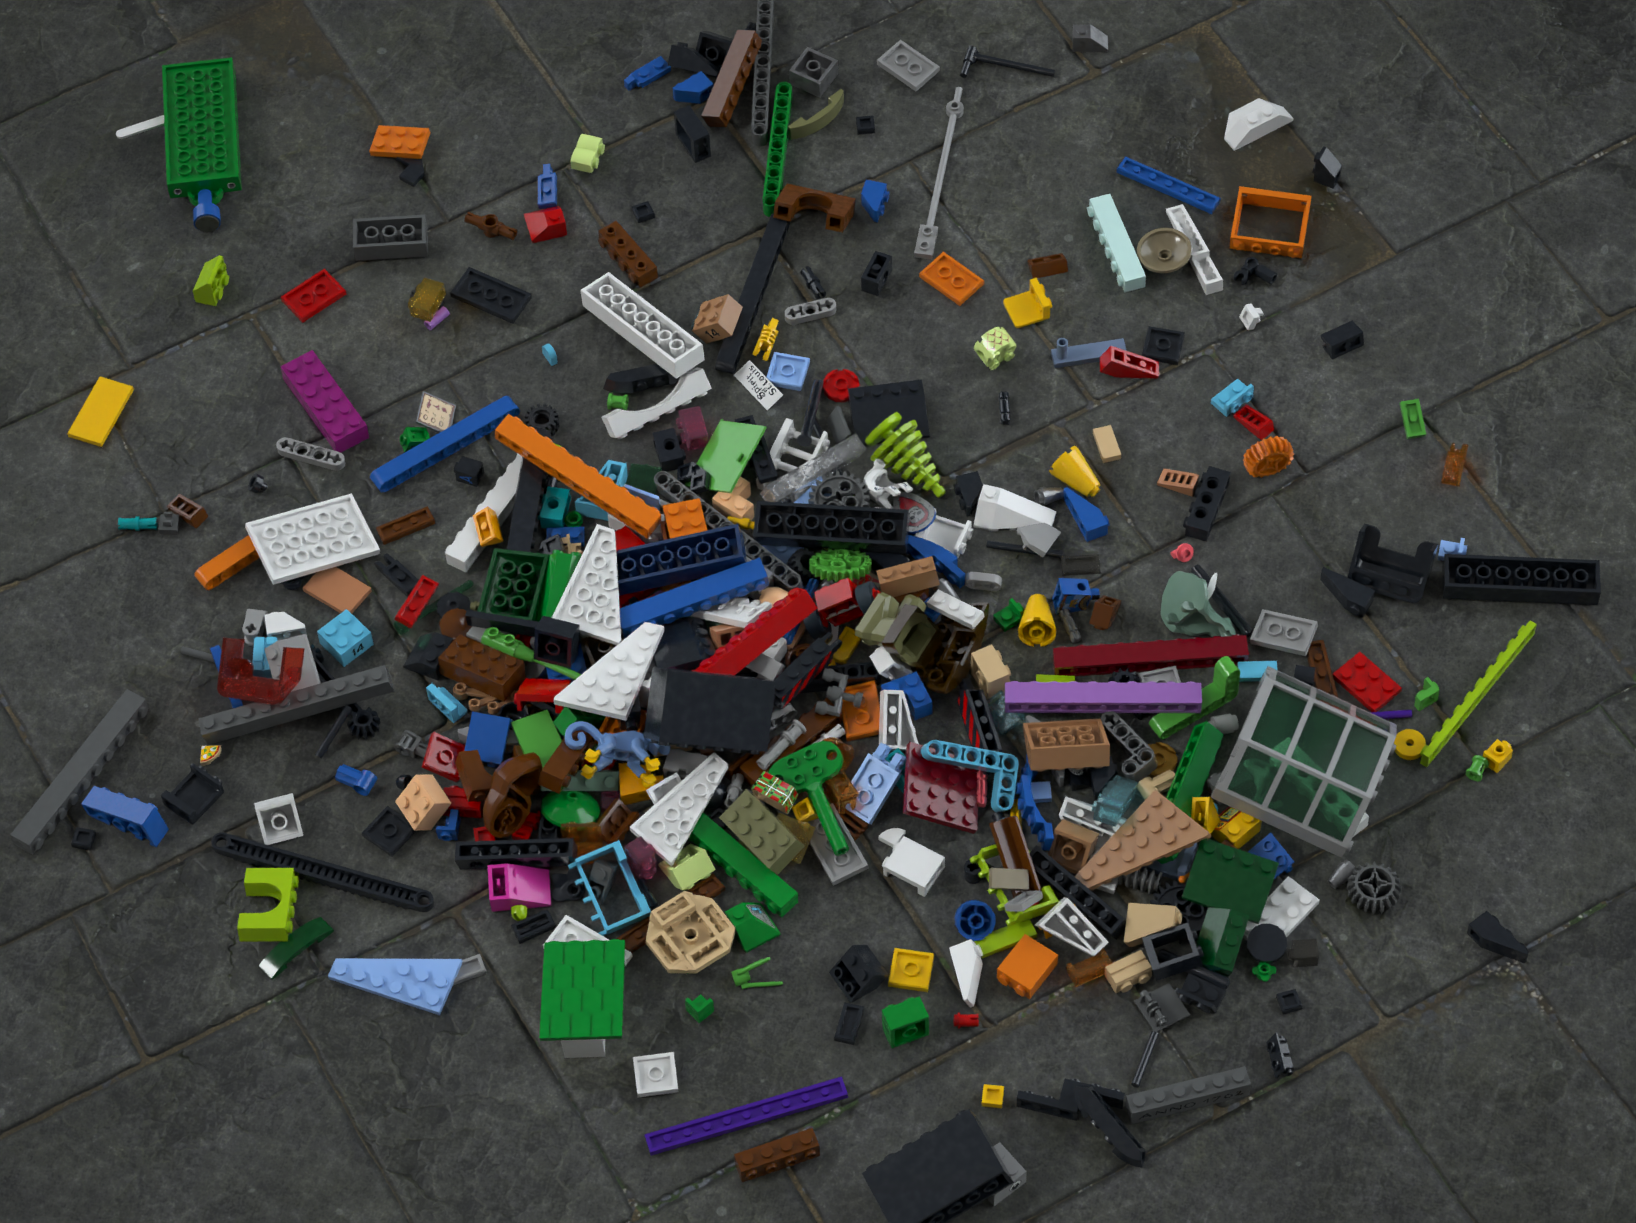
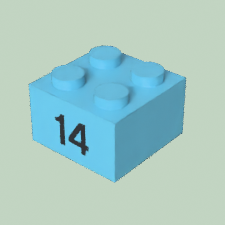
M347 609L317 631L320 644L343 667L374 645L371 632Z

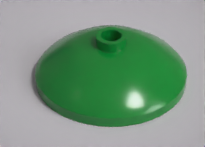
M551 791L543 798L541 811L544 817L556 826L567 829H582L593 825L598 820L600 806L590 794L584 791H561L560 794Z

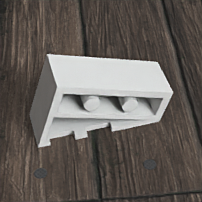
M882 690L880 692L879 744L888 745L892 748L891 751L897 748L901 751H906V745L909 742L919 743L904 691Z
M1065 897L1035 924V926L1090 956H1095L1109 943L1078 908Z

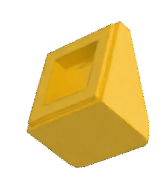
M808 797L791 807L798 824L818 818L813 804Z

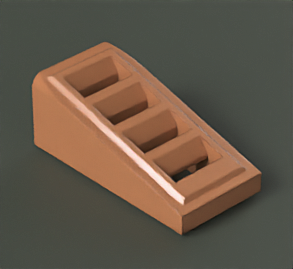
M1163 469L1157 485L1192 497L1199 483V475ZM1166 476H1169L1168 481H1164Z

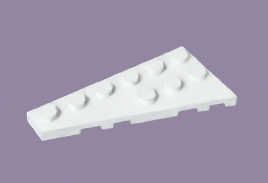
M716 753L711 754L630 826V831L670 866H673L725 775L728 763Z

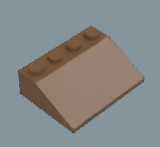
M1101 719L1023 723L1028 763L1031 770L1041 772L1048 769L1060 771L1065 768L1083 769L1084 767L1102 768L1109 766L1110 744Z

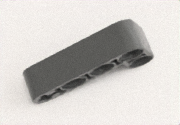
M1114 711L1105 712L1101 716V721L1106 734L1130 757L1122 764L1124 777L1129 784H1137L1157 768L1158 762L1154 751Z

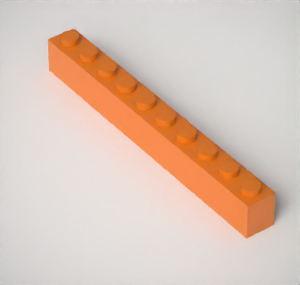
M508 414L495 429V439L648 539L659 526L661 513L657 508L648 506L643 499L633 496L625 487H619L611 478L601 475L596 468L587 466L579 457L569 454L564 447L555 445L550 438L543 437L535 428L523 424L518 417Z

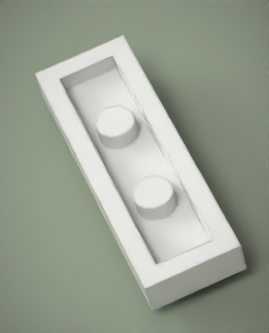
M939 589L927 601L929 608L972 630L985 617L983 611Z

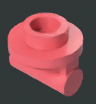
M1183 543L1171 552V556L1181 562H1188L1193 557L1194 550L1190 544Z

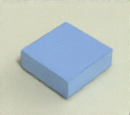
M1050 781L1031 782L1035 803L1052 802Z

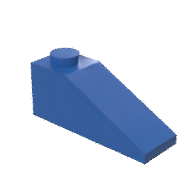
M1068 487L1064 488L1063 499L1086 542L1107 535L1108 526H1110L1107 516H1103L1099 508Z

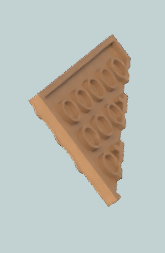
M1154 790L1074 877L1092 891L1103 884L1112 882V879L1121 875L1126 876L1140 870L1144 866H1149L1153 864V861L1162 857L1167 858L1181 852L1184 848H1190L1196 842L1206 838L1208 840L1211 834L1157 790Z

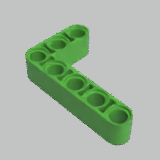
M1228 656L1222 657L1215 664L1213 683L1202 688L1201 713H1159L1149 721V726L1163 740L1232 701L1238 695L1240 670Z

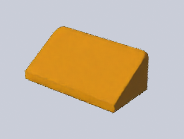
M487 506L473 515L482 547L503 542L498 518L493 509Z

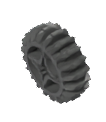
M1375 861L1372 865L1366 862L1364 867L1359 865L1357 870L1353 869L1354 875L1348 877L1347 884L1348 896L1352 898V904L1357 903L1358 909L1364 907L1365 913L1370 909L1373 914L1376 910H1379L1382 914L1384 908L1390 910L1391 905H1396L1402 889L1400 878H1397L1396 871L1391 872L1390 866L1384 868L1383 863L1378 866Z

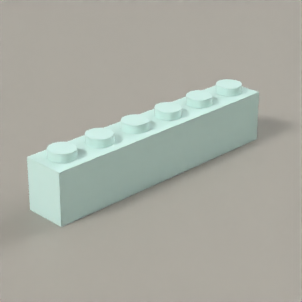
M1111 194L1091 198L1087 212L1089 217L1093 218L1095 231L1099 232L1101 245L1104 244L1106 257L1111 260L1112 271L1117 274L1118 285L1122 286L1124 292L1144 288L1146 275Z

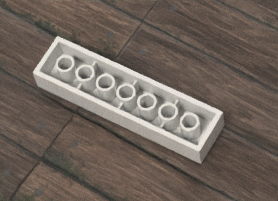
M606 273L580 290L583 306L676 379L705 360L702 343L611 273Z

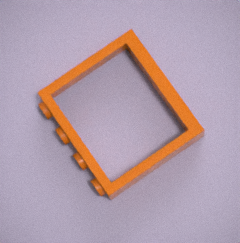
M1239 186L1230 238V249L1302 258L1311 196ZM1243 204L1304 212L1299 243L1238 236Z

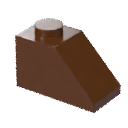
M1105 595L1100 597L1095 602L1089 624L1094 625V628L1099 630L1110 628L1121 605V600Z

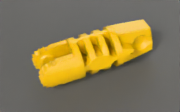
M772 318L768 326L764 324L752 355L757 356L761 349L765 351L762 360H768L779 332L776 330L779 320Z

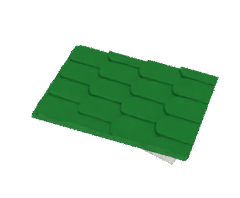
M573 940L569 942L550 941L544 943L539 1039L540 1041L561 1040L564 1058L605 1057V1039H622L625 940Z

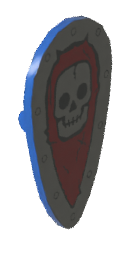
M901 492L900 495L893 498V509L909 510V533L915 534L924 531L936 518L934 507L928 501L913 493Z

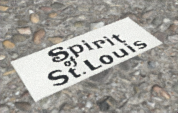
M750 360L734 374L766 410L783 396Z

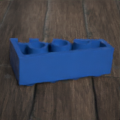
M94 786L81 803L89 816L108 825L112 823L122 832L129 830L135 835V838L141 841L146 838L150 841V845L154 847L158 846L169 830L154 804L143 803L137 798L126 797L120 792H111L105 787L99 788Z

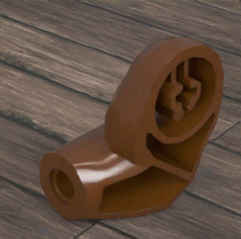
M534 752L509 758L502 762L494 771L491 788L483 807L485 827L494 837L503 838L513 834L523 825L530 813L532 805L530 795L536 788L541 770L543 769L540 757Z

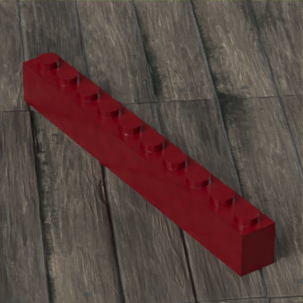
M1238 634L1209 638H1177L1165 641L1118 642L1116 644L1078 645L1076 647L1060 646L1053 648L1054 675L1075 677L1112 674L1113 671L1118 673L1120 668L1122 671H1126L1129 668L1130 673L1134 671L1147 672L1176 666L1177 670L1215 667L1217 661L1225 656H1228L1238 666V662L1248 661L1249 652L1246 635Z

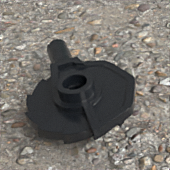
M457 591L455 593L448 592L440 597L436 605L437 614L442 619L443 615L452 609L471 610L470 600L467 596Z

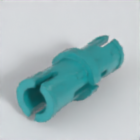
M135 516V518H118V525H120L118 529H135V531H140V529L157 530L158 522H156V517L140 518V516Z

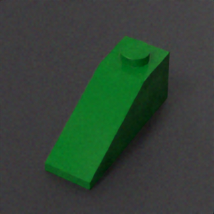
M564 707L553 724L558 728L557 731L562 736H565L566 729L574 722L584 721L596 728H600L606 716Z

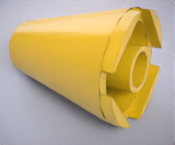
M1072 446L1070 448L1072 451L1070 453L1065 451L1052 464L1053 470H1049V472L1082 495L1094 497L1100 491V483L1079 448Z
M1034 594L1029 597L1018 627L1019 639L1029 646L1034 647V644H1040V647L1052 643L1056 637V626L1048 600L1041 594Z

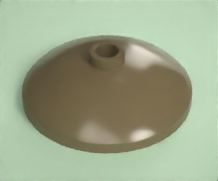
M1173 228L1152 230L1141 238L1137 246V257L1142 266L1156 273H1170L1179 270L1189 261L1192 253L1189 238L1181 231Z

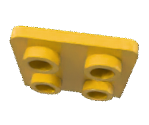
M1037 278L1030 279L1029 291L1003 300V304L1016 328L1050 318L1052 302L1049 297H1046L1044 286L1039 284Z

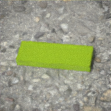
M1029 919L995 930L991 934L989 933L983 940L974 941V943L980 945L983 952L981 958H985L1015 946L1024 934L1031 938H1036L1037 932Z

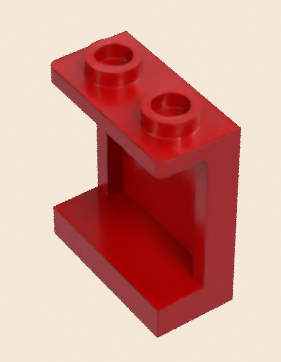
M526 678L522 685L519 686L518 692L514 695V704H517V711H522L527 701L554 702V697L571 684V680ZM555 705V713H561L564 706Z

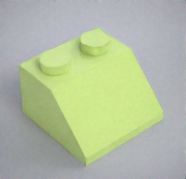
M689 844L681 850L673 866H670L665 860L658 864L673 885L680 890L691 889L695 885L694 883L708 878L711 872L716 870L706 850L693 844Z

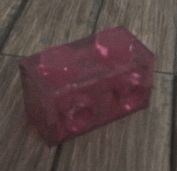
M700 406L678 410L679 418H676L677 428L682 430V433H680L681 442L686 444L687 451L706 447L709 442L708 433Z
M642 836L625 845L627 863L638 880L641 878L644 880L652 878L657 873L656 851L651 844H647Z

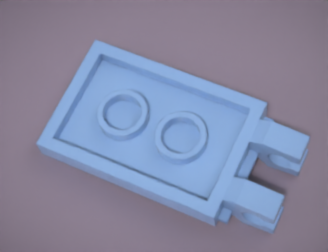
M883 743L879 744L873 754H867L838 802L839 805L871 825L901 777L902 770L900 768L903 767L906 761V757L899 753H896L890 762L885 760L892 748Z

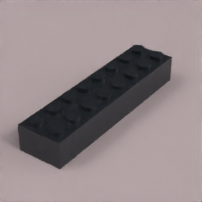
M757 501L753 538L760 545L907 554L910 515L909 510Z
M1460 554L1444 555L1442 566L1443 599L1598 605L1601 594L1600 560Z

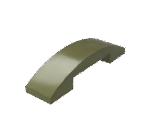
M840 89L828 98V106L807 121L800 117L789 125V138L791 140L802 138L828 125L838 115L843 106L844 91Z

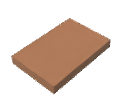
M337 567L316 572L303 587L304 592L337 612L342 613L347 609L351 614L372 592L371 587Z

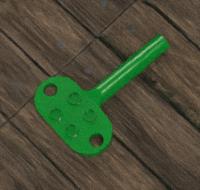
M820 741L779 759L771 766L768 773L777 778H783V781L793 786L798 794L801 792L808 793L834 854L839 856L848 852L849 847L825 795L822 784L839 773L843 765V756L837 745L829 741ZM830 753H837V757L834 760L827 759Z

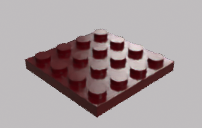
M909 742L906 745L903 814L974 834L977 831L978 825L976 797L978 796L977 772L980 770L926 760L921 754L923 745ZM929 747L930 753L935 755V749ZM948 753L949 757L954 758V754Z

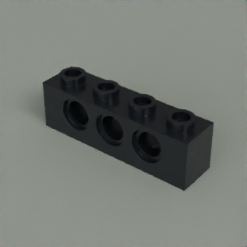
M1212 466L1208 467L1207 472H1203L1200 481L1202 485L1197 487L1195 492L1196 500L1191 502L1189 508L1190 516H1186L1184 520L1185 536L1207 542L1229 486L1231 472Z

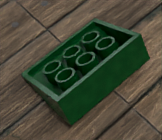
M494 548L477 611L537 621L549 554Z
M1203 839L1196 853L1182 899L1209 908L1232 909L1249 915L1248 921L1259 924L1279 863L1209 839Z

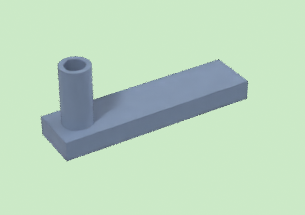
M1059 338L1057 340V348L1051 349L1054 368L1099 362L1100 356L1110 346L1126 350L1124 338L1069 347L1067 339Z

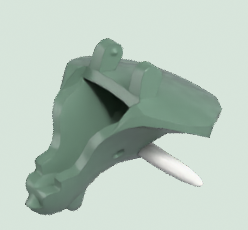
M1177 571L1169 578L1162 595L1161 618L1170 631L1189 636L1208 634L1211 637L1236 635L1231 619L1222 618L1218 615L1208 600L1215 590L1217 573L1210 579L1208 588L1206 580L1199 578L1193 573Z

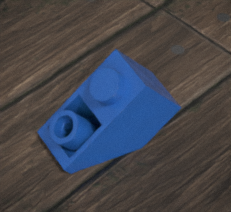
M701 71L673 87V98L678 102L701 104L709 98L714 84Z
M866 180L861 193L862 206L873 221L878 222L879 217L884 214V202H888L889 191H887L886 183Z

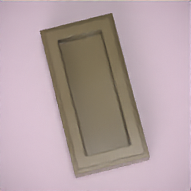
M990 868L989 889L1029 890L1028 869Z

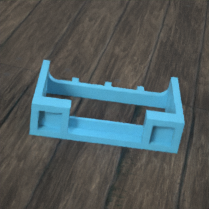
M619 840L575 859V862L568 865L569 869L577 867L581 876L580 879L575 881L576 886L584 883L589 896L583 899L584 903L592 901L597 914L591 917L592 921L600 919L604 930L598 934L606 936L650 916L651 910L644 895L641 894ZM614 852L640 912L608 926L581 865Z

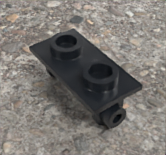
M1275 1033L1267 1041V1051L1271 1059V1068L1274 1071L1275 1079H1277L1282 1073H1285V1076L1292 1075L1294 1067L1291 1057H1284V1055L1290 1054L1287 1039Z

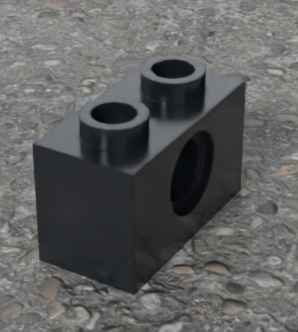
M878 251L874 252L861 277V291L879 296L892 271L891 255Z
M674 428L653 432V443L661 470L668 472L677 470L678 466L684 465L683 460H686L685 450L680 448V445H682L680 434L676 435Z

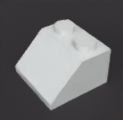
M293 793L254 803L264 844L270 845L303 836Z

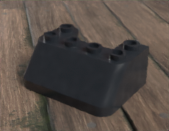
M1364 523L1358 534L1348 578L1375 590V593L1409 603L1419 602L1423 597L1432 571L1438 544L1429 541L1420 543L1415 556L1379 547L1380 530L1375 526Z

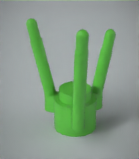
M770 957L760 959L744 968L731 971L736 987L741 985L742 990L749 987L783 985V982H747L751 980L748 971L770 961Z

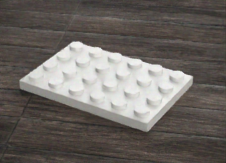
M352 493L248 522L245 525L273 585L380 554V548Z

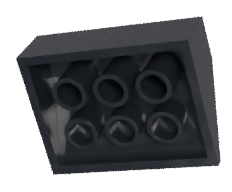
M922 379L848 388V400L856 447L866 446L865 440L869 434L886 418L896 412L901 415L902 419L893 432H896L909 421L916 420L917 428L914 432L920 430L922 438H930ZM883 439L877 444H882L885 441V439Z
M686 617L669 624H662L664 626V633L653 656V660L658 668L687 671L697 669L703 660L712 657L716 651L705 620L697 617Z

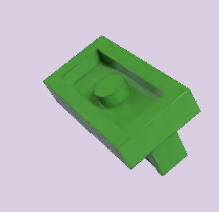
M1419 399L1401 401L1400 408L1406 438L1412 439L1426 436Z

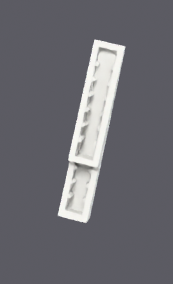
M1184 205L1166 209L1173 228L1184 233L1191 242L1192 253L1189 261L1205 294L1208 295L1222 291L1223 279L1211 260L1209 249Z

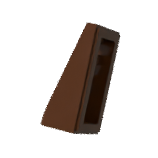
M181 494L167 505L170 511L180 515L181 519L194 528H198L208 518L204 507Z

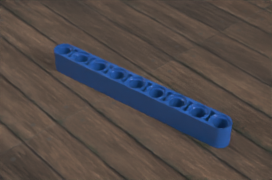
M504 396L375 469L371 473L370 479L380 492H387L494 431L508 414L517 417L520 409L509 396Z

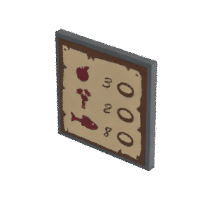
M423 391L415 423L440 433L452 426L456 405Z

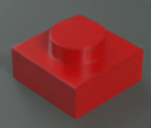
M486 827L473 828L475 841H495V837Z

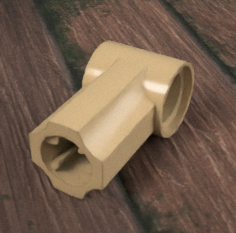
M1168 770L1154 778L1146 777L1138 782L1136 788L1144 800L1154 790L1162 794L1169 791L1175 773Z

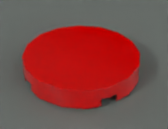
M847 369L833 370L823 380L824 394L834 402L843 403L849 401L848 388L860 387L858 377L854 372Z

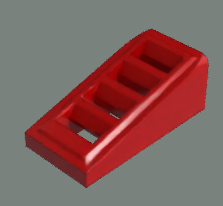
M1247 404L1233 415L1238 422L1260 440H1263V438H1266L1274 431L1273 421Z

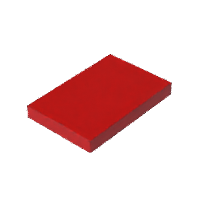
M323 269L281 296V301L303 323L347 293L329 272Z

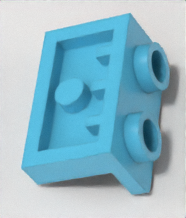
M1236 379L1211 399V404L1227 417L1229 414L1235 413L1243 403H1247L1252 399L1254 386L1252 384L1246 386L1239 379Z
M432 683L426 687L428 700L453 724L467 713V709L444 687L437 688Z

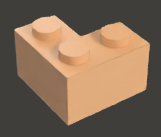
M740 476L731 493L717 492L712 498L713 508L726 518L731 516L752 520L754 518V504L747 500L751 495L750 482Z

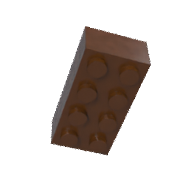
M461 634L438 657L441 675L459 683H464L466 686L502 701H505L526 678L524 661Z

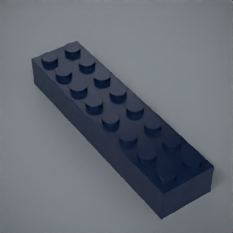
M734 524L617 550L619 596L707 577L746 563L744 539L739 525Z

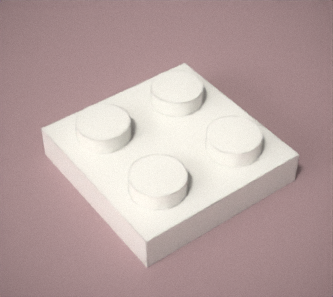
M674 1052L633 1057L638 1097L678 1092Z

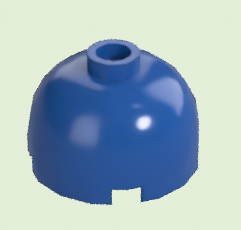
M968 900L962 903L956 910L954 917L958 932L966 939H972L973 941L983 940L989 933H992L996 924L995 914L991 907L979 900Z

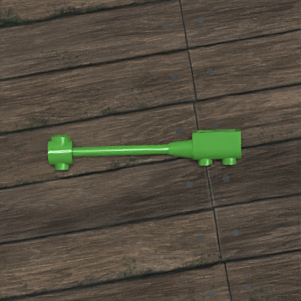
M496 627L487 628L482 635V644L524 661L536 662L574 680L582 675L566 667L534 660L533 650L522 641L515 639L512 634L506 635L499 632Z

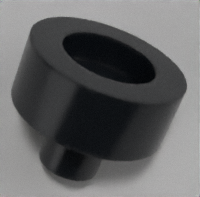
M255 473L249 482L248 490L253 493H258L260 489L265 491L268 484L263 483V476Z

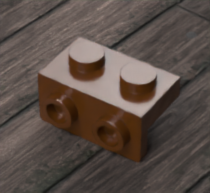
M614 799L593 829L607 844L618 840L622 842L630 826L637 821L636 819L640 814L638 812H631L620 799Z

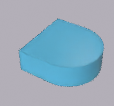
M548 343L542 346V353L551 366L557 364V355L551 344Z

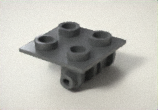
M1170 983L1152 992L1143 990L1140 992L1141 997L1134 1000L1155 1032L1190 1016Z

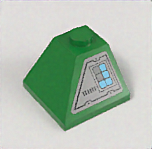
M742 902L725 911V915L735 927L734 936L745 953L781 935L761 903Z

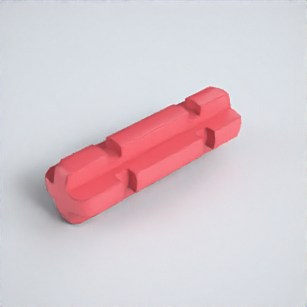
M980 770L977 772L978 796L976 801L978 807L984 808L987 804V775H984L983 771Z

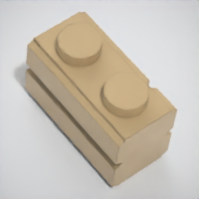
M1139 950L1105 966L1104 974L1115 993L1120 991L1127 992L1133 985L1137 983L1144 984L1149 981L1150 977H1152V967L1148 960H1146L1142 950Z

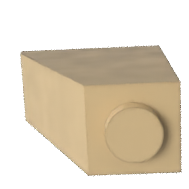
M1128 903L1124 943L1128 947H1134L1144 943L1143 937L1176 927L1178 924L1180 925L1182 913L1176 906Z

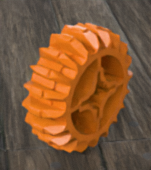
M1270 436L1268 439L1263 438L1262 441H1257L1255 445H1251V449L1246 450V453L1243 455L1244 466L1253 477L1260 476L1262 478L1263 476L1274 475L1277 472L1280 473L1294 459L1293 448L1284 437L1275 436L1272 438Z

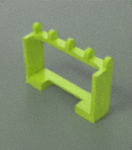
M996 844L981 848L978 855L969 859L972 864L978 863L982 870L978 873L979 877H986L988 882L989 867L985 860L999 855ZM1050 885L1041 889L1043 898L1039 900L1040 904L1015 913L1014 911L1005 910V904L1009 901L1002 889L987 890L990 895L996 894L1001 903L997 906L998 910H1005L1009 917L1006 921L1008 926L1047 914L1059 902Z

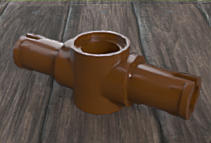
M468 212L464 219L465 223L475 225L478 229L483 230L485 236L489 238L501 235L514 240L517 236V229L505 226L504 223L498 221L497 216L494 214L478 216Z

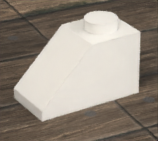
M272 612L265 615L268 637H276L279 641L307 634L305 624L285 612Z

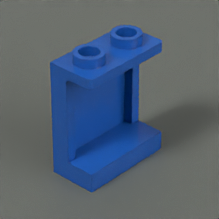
M472 712L464 751L478 750L481 761L487 763V767L497 769L503 762L509 729L512 728L511 722L514 720Z

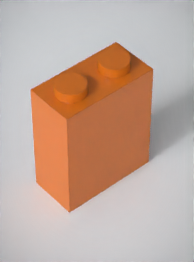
M1024 934L997 968V979L1001 984L1013 988L1020 996H1026L1030 999L1058 965V954Z

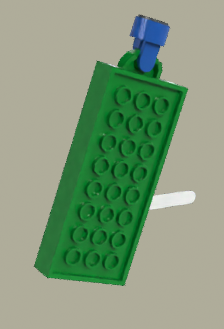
M232 57L162 65L164 115L116 132L117 138L123 139L164 125L166 177L170 199L179 197L189 198V201L196 206L193 209L194 227L202 232H212L220 227V209L216 204L221 201L224 192L242 190L236 75Z

